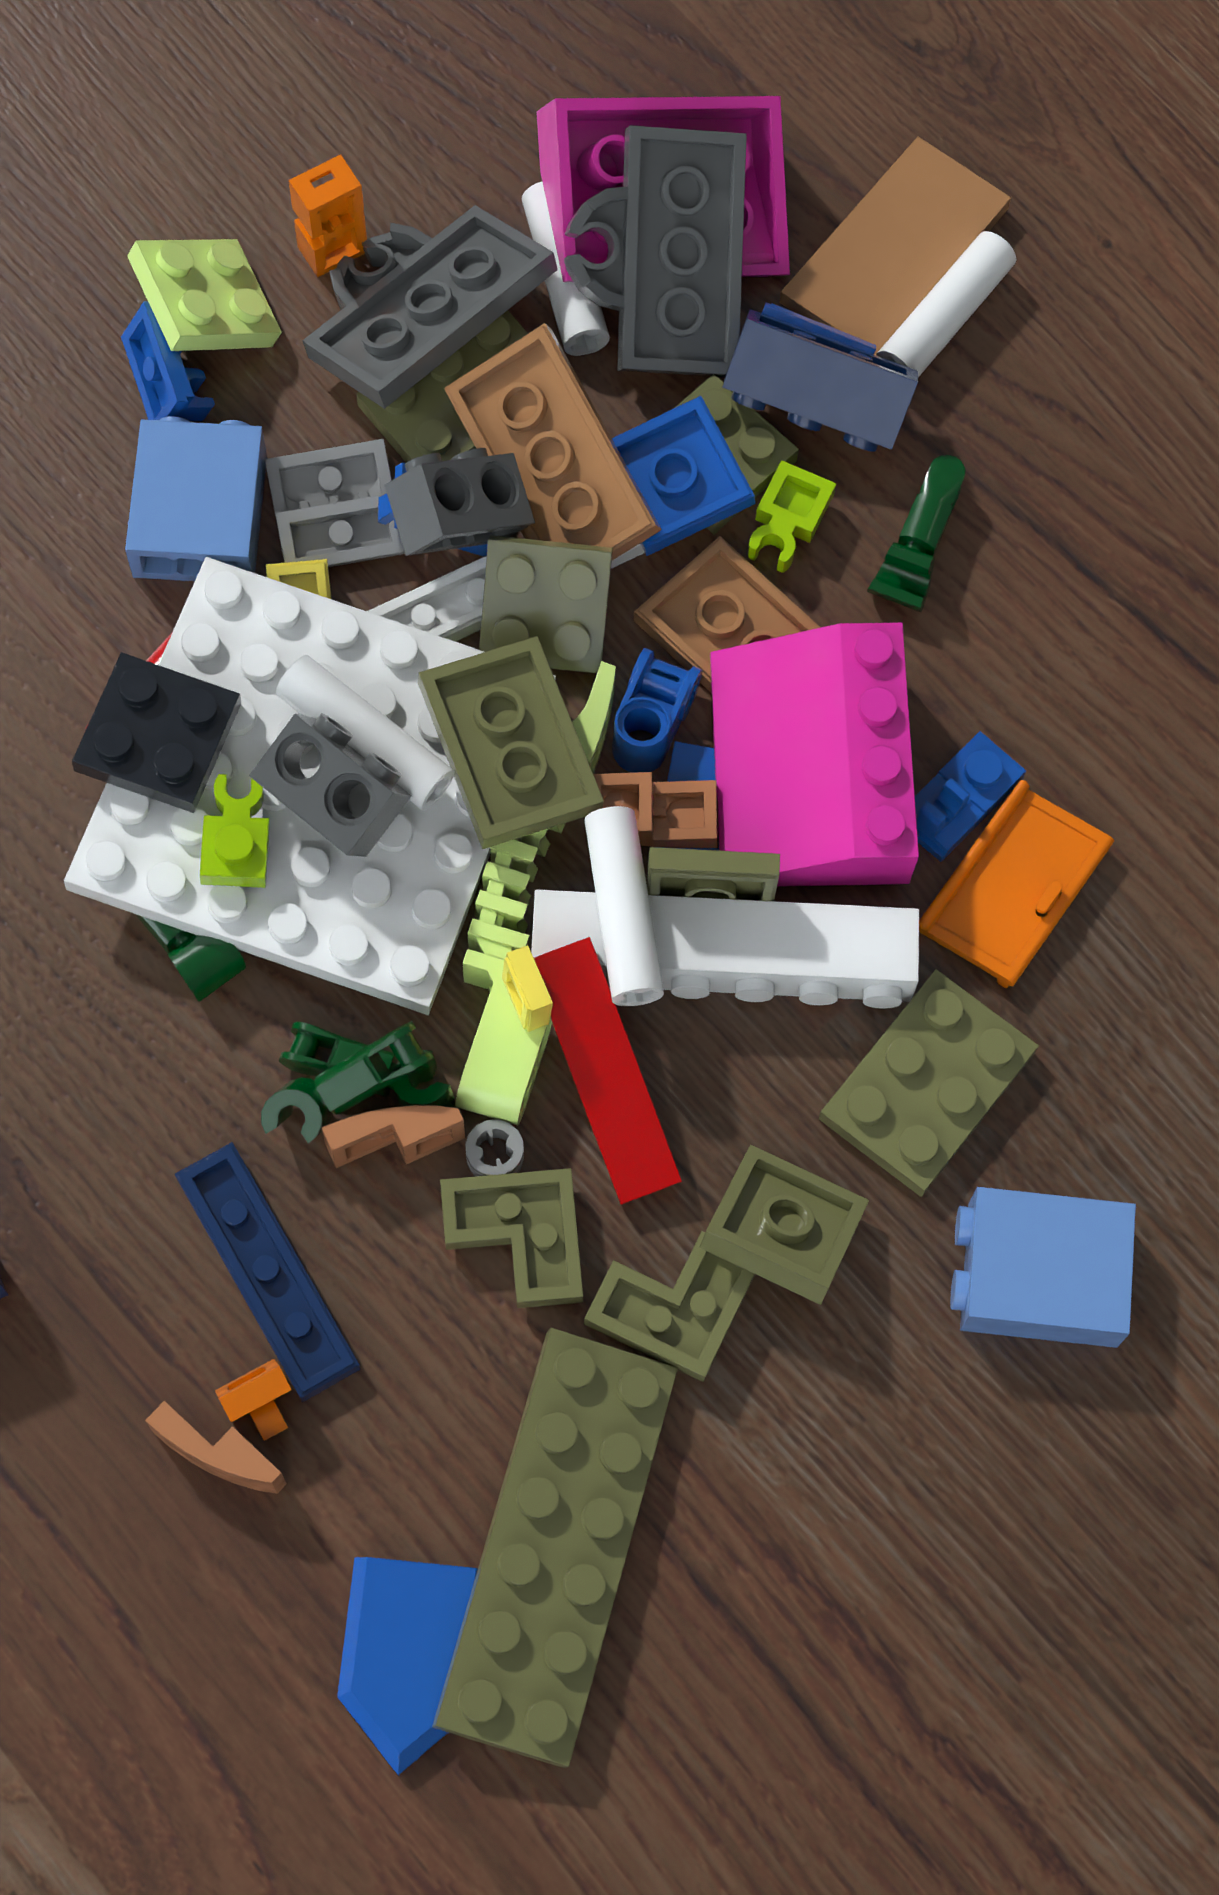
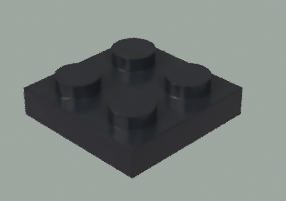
M121 652L72 759L74 772L194 813L241 706L240 693Z

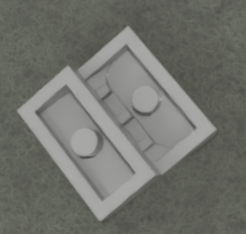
M384 439L265 459L284 563L327 559L328 567L405 554L399 531L394 528V520L386 525L378 523V498L387 493L384 485L392 481Z

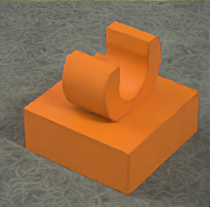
M275 1359L215 1390L230 1422L249 1413L264 1441L288 1428L274 1399L292 1389Z

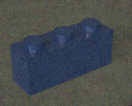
M750 309L722 388L733 391L731 399L743 406L761 411L765 410L766 404L788 411L787 419L800 427L820 431L822 425H826L845 432L843 440L863 450L875 452L878 445L892 450L918 384V371Z

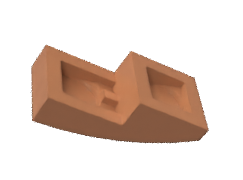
M652 772L593 774L604 800L603 808L622 806L635 811L641 846L718 848L716 780L653 782Z
M414 1105L386 1108L348 1117L322 1127L326 1147L336 1168L396 1142L405 1163L409 1164L465 1138L464 1119L459 1109L443 1106Z
M165 1401L145 1420L152 1432L171 1449L191 1463L217 1477L250 1489L278 1494L287 1484L282 1473L234 1427H231L212 1446Z

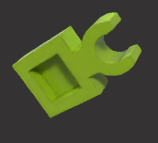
M781 460L757 507L755 520L765 525L758 527L752 533L749 542L748 558L755 561L761 548L773 545L781 550L777 571L781 573L787 571L794 558L796 546L794 537L811 543L835 494L836 483Z
M218 774L214 782V796L216 806L223 816L204 815L200 883L201 885L266 888L270 830L269 818H252L263 805V787L251 779L250 793L242 799H235L227 794L226 774Z

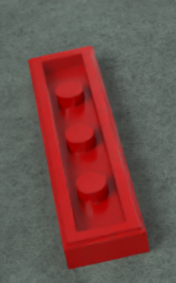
M587 937L534 957L553 1002L550 1016L551 1022L619 1203L624 1204L682 1182L617 1007L612 1002L611 991L591 938Z

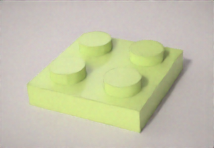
M237 239L136 240L127 255L171 351L273 347L281 335V329Z

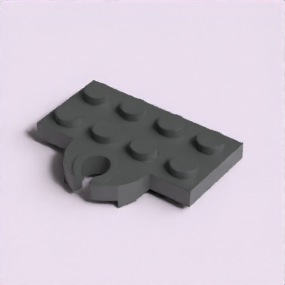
M630 125L625 129L623 187L607 188L588 199L580 206L568 223L565 236L576 239L585 232L593 231L602 235L608 244V256L604 263H591L580 254L567 256L564 258V263L568 274L579 292L596 305L619 311L617 371L726 376L740 335L747 134Z
M476 205L434 238L414 227L390 223L389 233L374 236L362 242L368 262L373 267L382 268L373 272L358 271L354 259L344 255L339 261L337 268L329 270L333 290L341 311L307 336L302 342L309 359L385 409L555 273L558 268L554 252Z

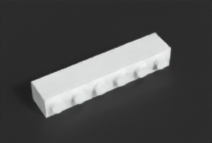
M535 890L531 949L533 958L590 937L610 989L596 893ZM648 895L663 990H671V993L676 997L700 999L707 997L710 992L735 993L736 998L747 1002H764L771 1000L774 995L799 996L801 1002L810 1005H829L837 1002L838 998L861 999L869 1007L893 1008L901 1005L902 1002H910L918 984L919 909Z

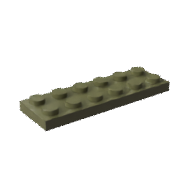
M550 1328L546 1333L432 1728L562 1768L569 1767L678 1368L558 1329Z

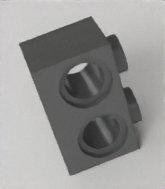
M476 448L462 452L448 461H442L440 453L427 454L406 462L405 468L407 472L384 485L406 556L488 544L490 535L509 537L535 523L514 453L488 456L486 448Z
M321 713L316 719L294 714L249 776L347 856L367 857L411 798L408 792L396 784L402 775L376 754L370 753L365 759L350 747L348 742L353 737L352 734L329 716ZM314 744L320 752L321 763L318 771L312 777L307 778L301 771L300 757L308 746ZM362 783L369 791L370 805L361 817L356 818L349 809L348 798L352 789Z

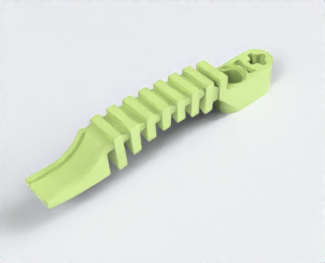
M603 661L600 663L584 709L572 721L593 774L606 738L615 689L616 666ZM565 823L548 829L562 833ZM548 829L490 847L491 862L487 861L482 874L483 890L479 891L475 902L476 919H472L468 930L469 949H467L463 960L464 982L488 989L490 994L461 1077L455 1106L517 1126L523 1117L546 1048L552 1022L550 1019L549 1025L530 1032L527 1029H523L503 982L502 974L506 954L526 946L529 935L525 934L528 924L523 918L531 897L526 887L528 881H534L538 871L533 862L535 855L538 854L545 857L550 846L545 836Z

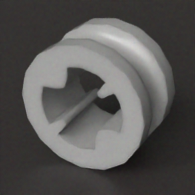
M499 1119L486 1120L476 1125L469 1133L465 1144L467 1165L475 1177L518 1173L521 1170L524 1161L523 1139L519 1131L510 1123ZM493 1138L505 1140L506 1154L510 1159L502 1164L500 1159L497 1158V1166L484 1164V1152L479 1147L483 1141L488 1140L492 1146Z

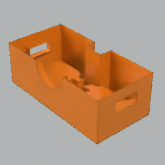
M338 155L288 180L292 209L298 216L294 220L297 246L317 278L330 272L329 270L336 269L344 255L356 259L365 254L362 242L367 240L362 185L342 155ZM330 173L334 177V179L315 188L312 185V182Z

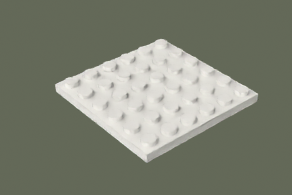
M205 557L158 665L240 693L241 706L194 813L106 783L64 879L66 890L195 935L223 940L235 945L238 950L429 1016L490 856V847L482 850L454 777L443 795L429 809L423 811L408 800L367 857L347 856L263 788V805L252 818H269L270 830L266 888L201 885L200 862L204 815L223 816L216 806L214 796V782L218 774H226L227 794L235 799L246 797L251 791L252 778L249 776L293 715H301L276 695V689L281 678L288 668L304 655L310 656L450 767L419 688L418 672L484 653V651ZM314 744L308 746L300 757L302 773L307 778L312 777L318 771L321 763L320 752ZM362 783L352 789L348 798L349 809L356 818L361 817L370 805L369 791Z

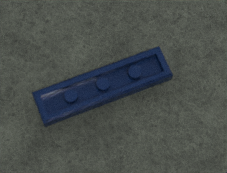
M233 1142L175 1173L178 1183L302 1403L359 1371L361 1368Z

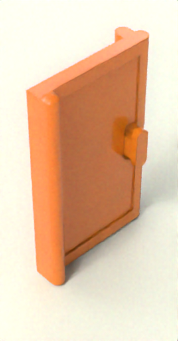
M1019 780L919 920L920 933L996 977L998 984L1004 988L1015 985L1114 843V839L1108 834L1030 791V786L1025 780ZM1036 912H1039L1041 914L1047 912V915L1044 917H1040L1036 914Z

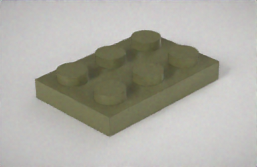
M507 310L385 409L360 392L356 393L357 405L405 462L432 453H440L442 461L451 460L454 456L476 449L444 388L528 333Z
M537 636L418 672L419 688L449 765L455 771L454 778L482 850L586 817L589 813L603 808V797Z
M936 969L822 1109L818 1119L922 1197L1033 1057L1039 1045Z

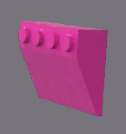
M781 96L555 98L537 111L540 173L563 282H573L564 263V258L567 256L580 254L587 261L595 264L604 263L608 256V244L599 233L593 231L585 232L575 239L565 236L568 223L580 206L588 199L607 188L623 187L625 129L630 125L747 134L742 277L790 275Z
M840 623L711 652L710 671L719 851L780 854L777 886L909 884L919 858L903 623Z

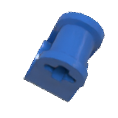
M647 648L642 650L633 668L626 693L616 712L614 721L612 752L614 759L620 767L631 773L652 772L661 766L681 722L685 720L691 709L701 682L703 669L693 666L688 671L656 659L653 650ZM643 730L651 733L654 738L647 741H639L631 738L628 733Z

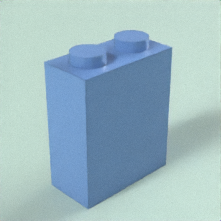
M174 416L164 417L160 420L141 419L125 546L133 578L195 581L205 557L255 573L266 473L265 459H267L262 426H251L238 420H226L219 424L196 423Z
M977 1187L968 1203V1207L959 1206L955 1225V1245L966 1246L964 1271L954 1270L950 1296L951 1310L961 1311L960 1331L1118 1348L1130 1334L1136 1204Z

